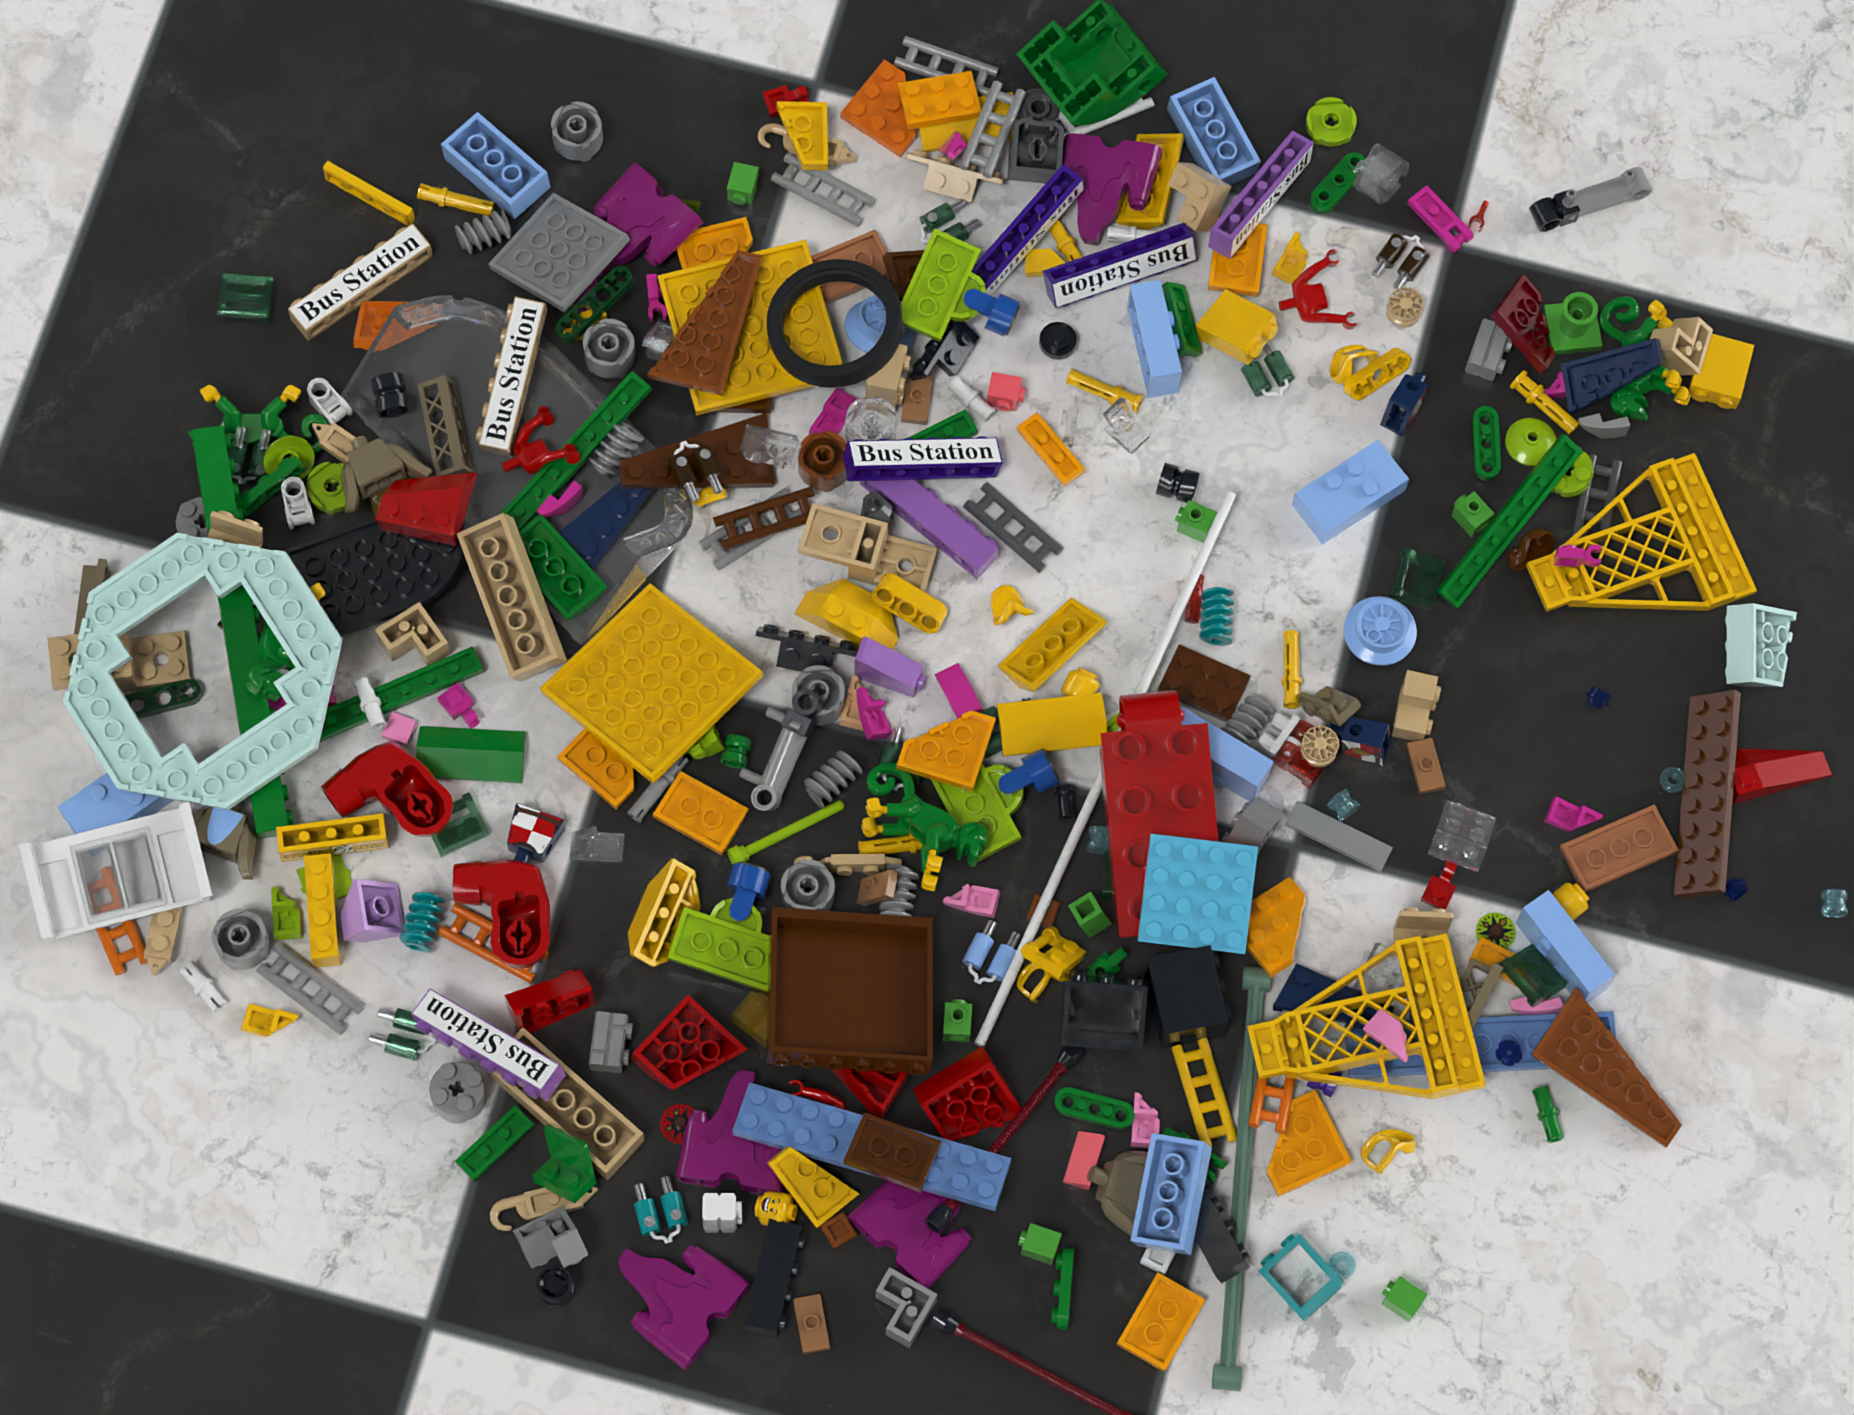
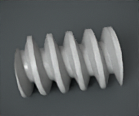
M502 208L501 216L496 211L491 213V219L486 214L483 215L482 224L477 218H474L472 221L473 227L468 222L463 223V231L459 226H454L462 249H466L470 254H473L474 245L481 251L482 242L484 241L489 247H492V238H495L499 244L503 234L508 240L511 239L510 225Z
M622 422V426L613 425L617 432L616 435L607 433L611 440L610 443L601 441L602 446L605 448L604 451L595 449V453L599 457L598 459L589 457V461L594 468L610 479H613L611 474H619L617 466H619L620 461L624 460L623 458H630L632 456L630 450L634 451L638 448L635 441L642 442L644 440L638 431L625 422Z
M1251 695L1245 698V703L1239 705L1238 711L1232 714V719L1226 721V727H1221L1222 731L1248 746L1251 743L1247 737L1251 739H1256L1257 737L1253 729L1259 732L1263 730L1259 722L1269 723V718L1265 714L1274 715L1270 706L1260 698Z
M843 751L836 752V759L833 757L829 758L828 765H821L820 772L814 771L812 773L813 779L806 778L804 780L807 793L820 808L825 807L822 801L823 798L829 802L832 801L831 791L837 795L840 794L839 784L844 788L848 787L846 778L852 781L856 780L854 771L861 775L863 774L858 763Z
M889 864L887 865V870L898 872L894 897L884 900L880 904L879 909L881 912L879 914L912 917L905 910H912L914 908V905L908 903L907 900H914L916 897L909 890L917 889V885L912 883L911 880L919 879V875L906 866Z

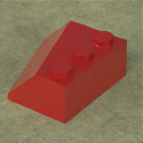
M477 472L395 480L383 494L375 520L383 531L457 546V533L461 532L477 478Z
M581 969L577 971L569 970L559 977L504 995L507 1009L517 1031L519 1032L523 1027L530 1034L595 1005L593 990Z
M687 995L632 1053L631 1060L650 1078L673 1091L748 1051V1049L694 999Z
M983 1046L913 1088L921 1107L943 1139L950 1141L978 1134L979 1130L994 1126L996 1129L1005 1126L1004 1123L1013 1120L1022 1108Z

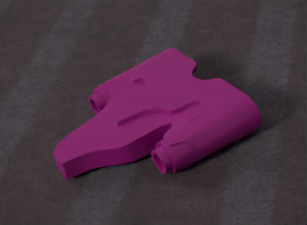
M1076 133L1065 135L1062 164H1065L1083 179L1084 190L1077 197V224L1080 238L1085 244L1098 245L1103 230L1116 218L1126 191H1129L1128 203L1130 208L1143 210L1147 206L1162 149L1159 146L1151 143L1123 140L1118 146L1109 148L1103 144L1101 137Z
M635 162L603 195L592 212L594 216L607 221L608 224L626 233L630 239L597 278H600L612 267L631 261L646 247V254L643 256L646 261L653 267L657 264L660 265L703 223L701 218L675 195L671 194L662 197L663 190L657 185L656 179Z
M740 1070L732 1077L722 1103L711 1120L707 1118L708 1113L701 1110H693L691 1115L688 1116L675 1180L691 1185L716 1188L722 1181L733 1179L738 1182L742 1192L763 1195L766 1191L770 1190L783 1193L784 1185L766 1163L782 1149L732 1134L749 1082L754 1084L755 1072Z
M887 1180L847 1216L852 1225L876 1248L885 1246L893 1248L897 1254L896 1268L904 1276L926 1288H929L950 1267L972 1240L970 1235L962 1228L954 1229L945 1237H940L941 1234L933 1232L925 1224L924 1220L930 1212L949 1198L923 1190L919 1193ZM961 1201L959 1204H957V1209L953 1212L951 1222L956 1218L960 1211L962 1203Z
M690 1245L682 1255V1259L685 1260L684 1264L695 1273L694 1275L681 1270L662 1258H646L627 1248L618 1259L620 1271L626 1281L641 1296L649 1309L648 1312L639 1310L631 1321V1324L634 1325L633 1329L683 1370H687L710 1341L709 1330L707 1329L709 1322L715 1318H728L746 1295L752 1283L698 1246Z

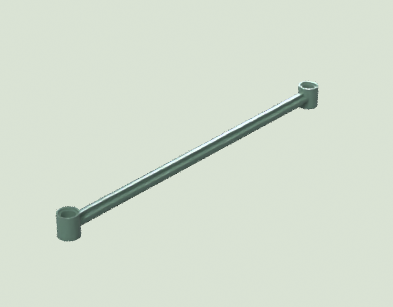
M1244 966L1242 977V990H1248L1230 1218L1237 1232L1233 1237L1237 1244L1242 1242L1244 1246L1254 1128L1248 1126L1258 1076L1247 1026L1262 1023L1264 992L1269 993L1271 978L1263 968ZM1243 1272L1226 1281L1220 1364H1214L1212 1389L1240 1392L1242 1367L1236 1366Z

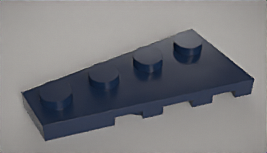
M1654 338L1562 363L1561 369L1569 413L1575 414L1664 365L1660 340Z
M619 482L558 533L587 565L594 570L655 488L621 489V482Z

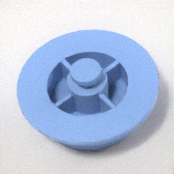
M873 295L855 304L846 315L844 324L846 334L849 340L865 353L875 346L877 339H880L884 331L886 310L883 303L876 295ZM903 326L899 344L907 345L908 350L913 343L915 331Z
M1370 597L1358 602L1349 611L1344 622L1343 632L1348 648L1357 658L1372 665L1386 666L1401 661L1410 653L1416 641L1417 628L1412 614L1403 604L1388 597Z

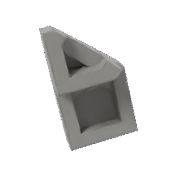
M1600 413L1578 419L1583 429L1600 439L1626 436L1630 428L1628 417L1603 422Z

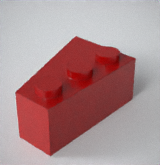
M846 1068L832 1070L873 1116L881 1119L886 1115L907 1082L909 1075L906 1072L888 1074L883 1071L869 1070L867 1072H859L855 1069Z

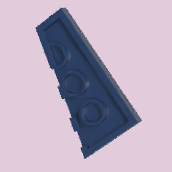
M1296 963L1273 1004V1010L1282 1012V1010L1293 1011L1337 981ZM1345 986L1317 1005L1362 996V993ZM1386 1003L1377 1004V1005H1379V1006H1381V1007L1383 1008ZM1390 1005L1387 1010L1393 1013L1394 1007ZM1368 1006L1361 1014V1017L1370 1021L1378 1011ZM1354 1009V1010H1351V1011H1353L1354 1013H1357V1011H1358L1359 1009ZM1341 1012L1335 1021L1347 1023L1348 1026L1353 1018ZM1327 1015L1325 1017L1330 1019L1332 1015ZM1357 1021L1353 1027L1363 1029L1365 1025Z

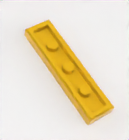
M329 161L323 166L325 180L406 226H410L415 221L413 208Z

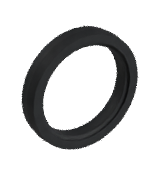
M825 260L798 270L788 277L777 289L767 312L768 341L778 362L793 377L807 384L819 387L835 388L849 386L873 376L893 357L902 336V309L893 287L877 270L852 260ZM845 281L859 284L872 291L885 307L886 323L878 342L862 357L841 365H818L802 359L787 345L783 330L786 315L792 304L809 289L828 282Z

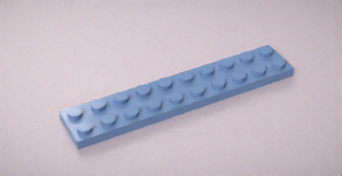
M1613 1011L1596 1012L1598 1018L1616 1038ZM1557 1014L1479 1017L1472 1032L1482 1071L1501 1072L1550 1069L1530 1054ZM1405 1020L1406 1022L1413 1025L1412 1020ZM1355 1027L1350 1031L1362 1039L1366 1034L1363 1029ZM1403 1027V1030L1408 1040V1038L1412 1034V1031ZM1416 1036L1411 1042V1044L1418 1042ZM1346 1037V1051L1353 1054L1359 1043ZM1371 1037L1367 1040V1042L1377 1048H1380L1382 1045ZM1363 1046L1358 1055L1373 1051ZM1420 1055L1408 1056L1406 1063L1399 1058L1384 1063L1387 1077L1426 1075ZM1378 1064L1348 1069V1078L1382 1077Z
M749 1082L732 1130L734 1136L782 1150L790 1146L803 1156L871 1175L844 1164L845 1155L863 1115ZM919 1132L941 1141L940 1149L922 1190L996 1211L1011 1158Z

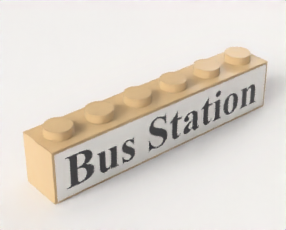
M414 224L407 228L399 229L392 238L377 244L374 250L366 256L358 257L351 266L345 270L337 271L332 279L324 284L315 286L310 294L304 298L296 299L288 308L291 321L304 337L310 341L360 307L361 301L370 300L433 257L431 245Z
M515 297L513 304L509 303L506 318L509 319L507 328L502 330L500 343H503L501 353L497 352L494 362V368H497L495 378H490L488 392L491 395L489 402L484 403L482 417H485L483 427H478L476 441L479 442L478 445L483 451L512 457V447L516 440L548 310L543 302Z

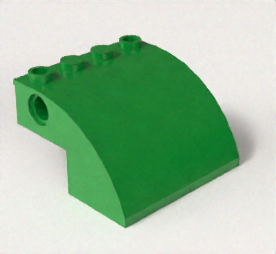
M1105 0L1095 1L1066 29L1053 20L1017 53V56L1073 126L1093 124L1118 114L1141 99L1168 75L1114 6L1108 4Z

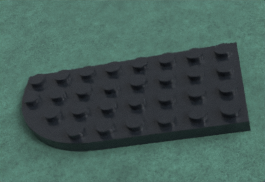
M376 517L281 551H285L289 555L309 588L316 583H320L325 591V595L318 602L342 637L392 619L418 602L425 606L437 598L451 584L462 565L465 555L459 539L457 546L383 531L375 520ZM465 520L463 522L461 531L466 530Z

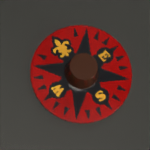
M676 1104L669 1107L663 1113L660 1128L667 1140L676 1144H682L688 1116L695 1110L694 1108L685 1104Z

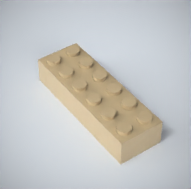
M502 513L457 533L510 678L523 681L566 662L565 653L514 518Z
M522 1027L514 1038L560 1064L566 1075L548 1101L540 1097L533 1099L523 1091V1087L518 1084L511 1086L501 1078L502 1075L494 1071L492 1074L487 1071V1075L543 1125L562 1129L566 1134L585 1141L589 1147L594 1170L608 1181L645 1141L643 1132Z

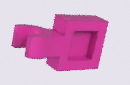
M648 274L646 277L649 321H653V314L655 312H661L663 320H667L666 307L659 302V298H663L660 285L657 283V274Z
M1575 545L1558 547L1554 554V566L1580 567L1581 564L1597 567L1601 564V559H1594L1591 553H1599L1601 546L1591 545L1585 551L1584 548H1577Z
M458 682L437 697L439 704L453 720L461 716L471 729L480 723L477 719V714L471 709L475 705L473 699Z

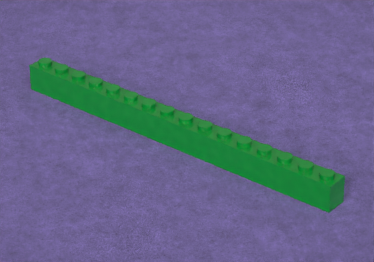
M223 425L193 429L192 442L208 535L212 511L217 513L219 511H226L231 513L234 518L244 520L242 508H236L235 499L240 498L238 483H232L231 474H236L234 459H228L227 449H232L230 434H224ZM243 585L222 599L218 597L240 736L275 713L274 708L269 709V698L261 693L254 695L248 691L244 684L245 674L256 664H259L257 649L262 632L257 633L255 623H260L258 608H253L251 597ZM280 775L250 795L256 839L277 836L276 827L293 825L291 810H286L284 802L289 800L287 784H281Z

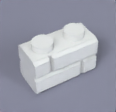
M704 1193L702 1218L705 1232L718 1233L721 1230L722 1233H735L737 1224H742V1201H736L734 1193H721L720 1196L717 1193Z

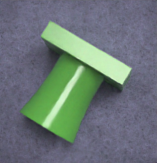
M1574 292L1568 295L1563 303L1544 305L1543 314L1546 315L1550 332L1547 335L1549 346L1554 348L1555 355L1599 351L1602 349L1603 345L1597 318L1598 305L1589 294Z

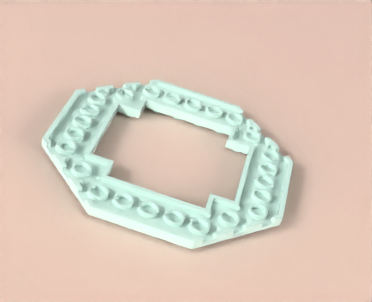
M176 533L89 592L86 602L88 606L85 618L82 619L78 635L77 652L73 656L69 673L71 677L68 689L64 694L63 703L119 790L229 810L318 750L343 639L285 551L268 550L257 546L240 543L234 544L224 542L223 540ZM207 578L221 599L239 586H244L295 668L273 682L287 703L284 707L201 763H198L185 743L164 757L161 755L110 673L132 659L119 638L121 635Z

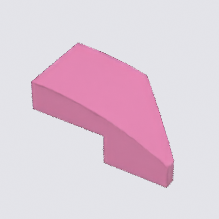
M966 884L962 887L961 891L951 897L947 896L943 900L946 906L994 918L1001 893L997 889L975 885L970 887L969 884Z
M1531 995L1509 1001L1511 1010L1521 1015L1558 1014L1563 1006L1560 997L1534 1004Z
M1379 1009L1363 1030L1366 1035L1384 1045L1389 1053L1406 1063L1408 1061L1406 1053L1407 1036L1403 1026L1391 1015Z
M1135 1092L1133 1105L1135 1117L1132 1123L1131 1147L1149 1149L1151 1134H1159L1160 1120L1157 1118L1158 1112L1148 1106L1140 1093Z

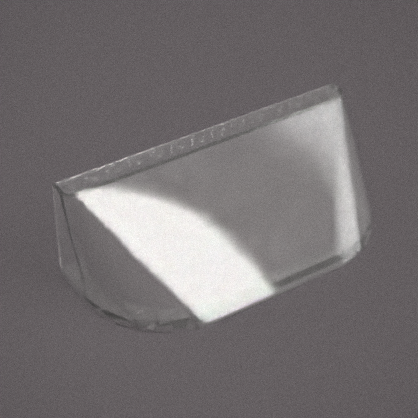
M437 295L394 307L340 396L345 399L351 409L363 419L365 424L385 444L394 443L404 447L422 464L433 470L428 476L432 477L435 476L417 384L443 375L456 382L473 470L477 472V478L464 519L468 529L499 515L537 473L528 474L521 466L505 473L501 463L514 458V454L512 453L511 457L483 451L478 445L479 442L476 441L478 427H483L485 417H482L483 406L485 402H489L491 395L488 392L489 381L491 377L495 378L497 368H494L497 352L501 353L503 343H500L503 328H507L509 319L506 318L507 312L471 298L464 297L460 301L453 300L452 295ZM542 334L517 435L521 427L537 415L539 407H548L550 413L553 414L554 423L549 426H543L542 424L537 426L531 432L527 443L541 438L550 452L559 450L602 404L606 397ZM384 373H402L406 385V390L403 393L408 396L411 410L399 417L381 418L377 413L375 403L377 397L373 394L371 380L377 375ZM438 386L426 390L428 399L434 401L439 393ZM439 408L436 409L432 416V422L437 425L443 417V411ZM627 418L623 421L638 431L644 438L642 442L635 441L638 448L634 451L630 450L631 457L657 449ZM443 431L436 440L437 446L442 449L448 440L447 434ZM609 437L606 439L605 442H608V443L611 442V440L609 439ZM601 445L598 450L604 451L605 448ZM594 452V454L591 456L592 458H595V459H598V458H599L598 455H597L595 452ZM445 456L441 463L442 471L453 467L452 457ZM588 459L554 496L559 500L573 481H576L583 486L584 497L566 514L544 518L557 532H560L621 482L620 472L618 475L611 474L613 479H610L595 469ZM654 489L593 570L607 585L608 589L590 609L567 621L542 593L549 613L580 645L590 641L685 538L693 520L692 502L686 489Z

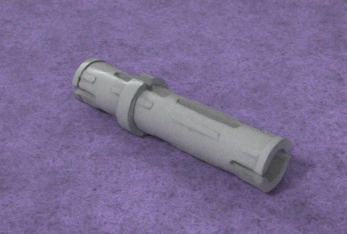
M684 755L654 783L651 782L630 810L627 811L629 816L632 815L631 818L640 823L667 787L672 785L675 777L689 762L687 758L683 759Z

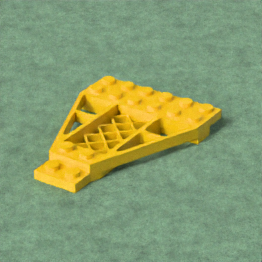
M1695 453L1676 460L1670 458L1649 466L1642 475L1563 544L1575 545L1577 548H1584L1585 551L1586 547L1598 545L1596 543L1606 540L1604 546H1601V553L1598 559H1602L1603 554L1617 559L1614 570L1600 564L1597 567H1592L1594 569L1589 577L1584 564H1581L1580 567L1554 566V554L1557 549L1552 554L1530 561L1526 565L1546 612L1568 605V607L1709 611L1757 592ZM1649 480L1662 509L1632 519L1623 499L1643 481ZM1618 506L1625 523L1581 538L1614 507ZM1657 522L1670 526L1671 530L1668 537L1654 531ZM1653 523L1651 530L1644 527ZM1634 530L1648 535L1644 545L1630 540ZM1629 532L1627 538L1621 536L1622 534ZM1672 534L1676 540L1671 539ZM1651 537L1665 543L1661 553L1647 547ZM1610 538L1624 544L1620 554L1606 548ZM1668 544L1681 550L1678 560L1664 554ZM1627 545L1641 551L1637 561L1623 555ZM1644 553L1658 558L1655 568L1640 563ZM1661 560L1669 564H1672L1670 566L1658 569ZM1620 561L1635 567L1631 577L1617 571ZM1637 569L1647 572V574L1634 578ZM1596 570L1611 575L1607 586L1593 580ZM1682 571H1689L1704 602L1668 601L1660 579ZM1614 577L1624 581L1610 587ZM1646 584H1651L1654 586L1660 601L1608 598Z
M1447 933L1422 939L1420 935L1394 941L1392 946L1293 1011L1286 1012L1273 1021L1247 1026L1259 1080L1286 1074V1078L1426 1099H1436L1486 1088ZM1395 955L1404 987L1367 994L1362 975L1390 956ZM1355 979L1359 980L1362 996L1317 1005ZM1393 1001L1406 1006L1400 1017L1387 1010ZM1386 1003L1383 1008H1382L1381 1006L1377 1005V1004ZM1370 1006L1376 1011L1382 1009L1398 1020L1403 1027L1412 1031L1406 1042V1053L1408 1056L1420 1055L1422 1057L1429 1089L1389 1084L1384 1063L1398 1058L1389 1053L1384 1045L1377 1048L1367 1042L1370 1036L1365 1034L1362 1039L1350 1032L1357 1021L1364 1025L1369 1022L1361 1017L1366 1007ZM1354 1009H1359V1010L1357 1011V1013H1354L1353 1011H1351V1010H1354ZM1409 1011L1411 1013L1413 1025L1404 1021V1018L1406 1017ZM1341 1012L1353 1018L1346 1029L1334 1022ZM1327 1015H1332L1330 1019L1325 1017ZM1313 1018L1326 1023L1320 1035L1307 1028ZM1330 1027L1342 1033L1336 1045L1324 1038ZM1305 1033L1316 1039L1310 1050ZM1416 1036L1418 1042L1411 1044V1042ZM1346 1037L1359 1043L1353 1054L1340 1048ZM1320 1042L1332 1049L1326 1060L1314 1054ZM1363 1046L1373 1051L1358 1055ZM1336 1052L1346 1057L1331 1061ZM1311 1058L1320 1064L1312 1065ZM1378 1064L1384 1083L1328 1074Z

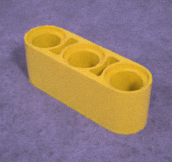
M892 573L884 574L872 593L873 600L879 606L927 634L936 633L947 616V608L942 602Z

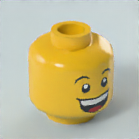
M769 1190L763 1196L758 1197L755 1204V1216L765 1226H768L769 1218L778 1222L790 1223V1221L796 1219L797 1205L794 1204L790 1194Z

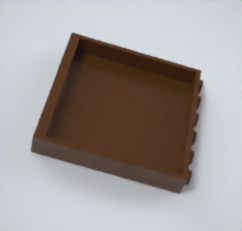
M772 907L769 919L766 1063L776 1066L801 1065L804 1068H813L815 1066L828 1067L831 1070L846 1068L855 1069L859 1072L876 1070L888 1074L896 1072H906L912 1075L929 1074L933 1062V918Z

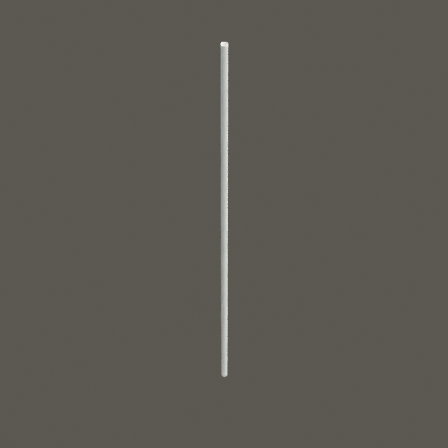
M1227 491L1134 694L1146 693L1235 500L1236 494L1231 491ZM1101 767L975 1040V1044L980 1047H985L1025 958L1021 954V948L1027 942H1033L1103 789Z

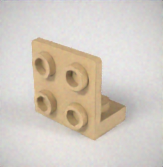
M212 511L210 515V531L207 538L261 548L263 544V528L253 520L244 519L242 521L234 518L229 512L219 511L217 513Z
M1408 907L1399 911L1393 925V944L1394 941L1420 935L1421 939L1445 933L1448 935V929L1453 921V913H1447L1445 909H1432L1430 912H1426L1414 907Z

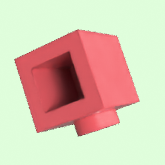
M992 372L987 403L1001 411H1017L1018 402L1023 403L1026 391L1025 387H1021L1022 377Z

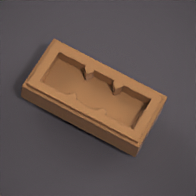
M908 372L901 422L927 425L933 375L928 374L926 378L912 381L909 378L911 372Z
M1428 738L1407 743L1406 749L1419 795L1444 790L1446 785L1433 739Z
M887 870L861 878L857 904L867 906L893 898L898 872Z
M817 1294L793 1299L803 1354L830 1350L821 1295Z

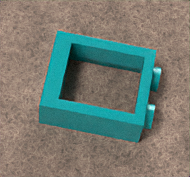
M1298 1233L1296 1236L1290 1234L1280 1244L1283 1248L1276 1255L1271 1252L1260 1262L1263 1267L1259 1270V1273L1303 1321H1306L1335 1295L1346 1282L1302 1234ZM1298 1245L1306 1251L1331 1279L1303 1306L1292 1297L1270 1272Z

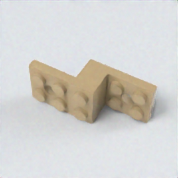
M812 503L798 548V554L847 566L848 579L876 586L884 574L892 573L926 592L938 548L888 535V523L815 503ZM827 530H834L838 536L834 540H827L824 538L823 533ZM907 561L912 564L913 568L908 572H903L899 569L898 565L901 562Z
M129 631L119 637L132 657L130 661L110 673L122 693L145 690L191 679L185 631L131 638ZM79 634L47 638L52 688L54 691L68 689L71 677L69 676L71 669L70 661L76 655ZM159 655H166L169 658L168 662L163 666L154 664L156 657Z

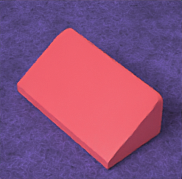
M1078 1131L1063 1183L1085 1190L1090 1189L1091 1182L1087 1181V1174L1093 1165L1097 1166L1105 1135Z

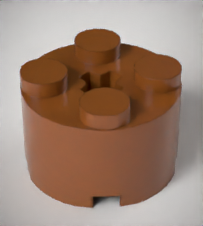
M823 431V433L816 434L814 432L806 436L801 442L798 449V474L808 486L824 492H830L841 485L847 478L842 457L847 444L841 436L831 431Z

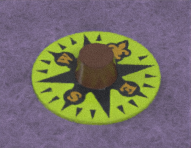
M1501 913L1486 914L1476 925L1478 941L1480 937H1483L1507 949L1515 939L1516 930L1513 922Z

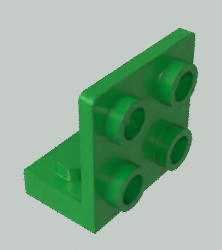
M546 1125L544 1133L550 1159L532 1175L534 1183L576 1203L596 1184L589 1147L582 1139H576L566 1134L562 1129Z

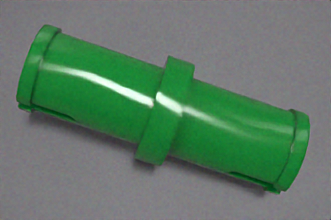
M1538 1087L1532 1091L1539 1111L1537 1117L1539 1121H1542L1547 1142L1555 1143L1564 1139V1135L1557 1117L1559 1116V1111L1557 1108H1554L1549 1087Z

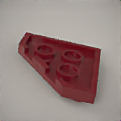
M1523 274L1513 283L1491 317L1495 324L1510 338L1512 344L1527 358L1529 364L1541 373L1548 368L1555 357L1554 348L1548 345L1546 337L1550 334L1546 315H1541L1540 312L1541 294Z

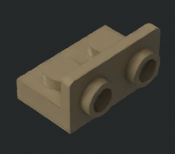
M1329 686L1319 690L1315 697L1305 692H1301L1298 695L1303 703V710L1309 716H1316L1325 723L1330 722L1339 727L1361 707L1357 698Z

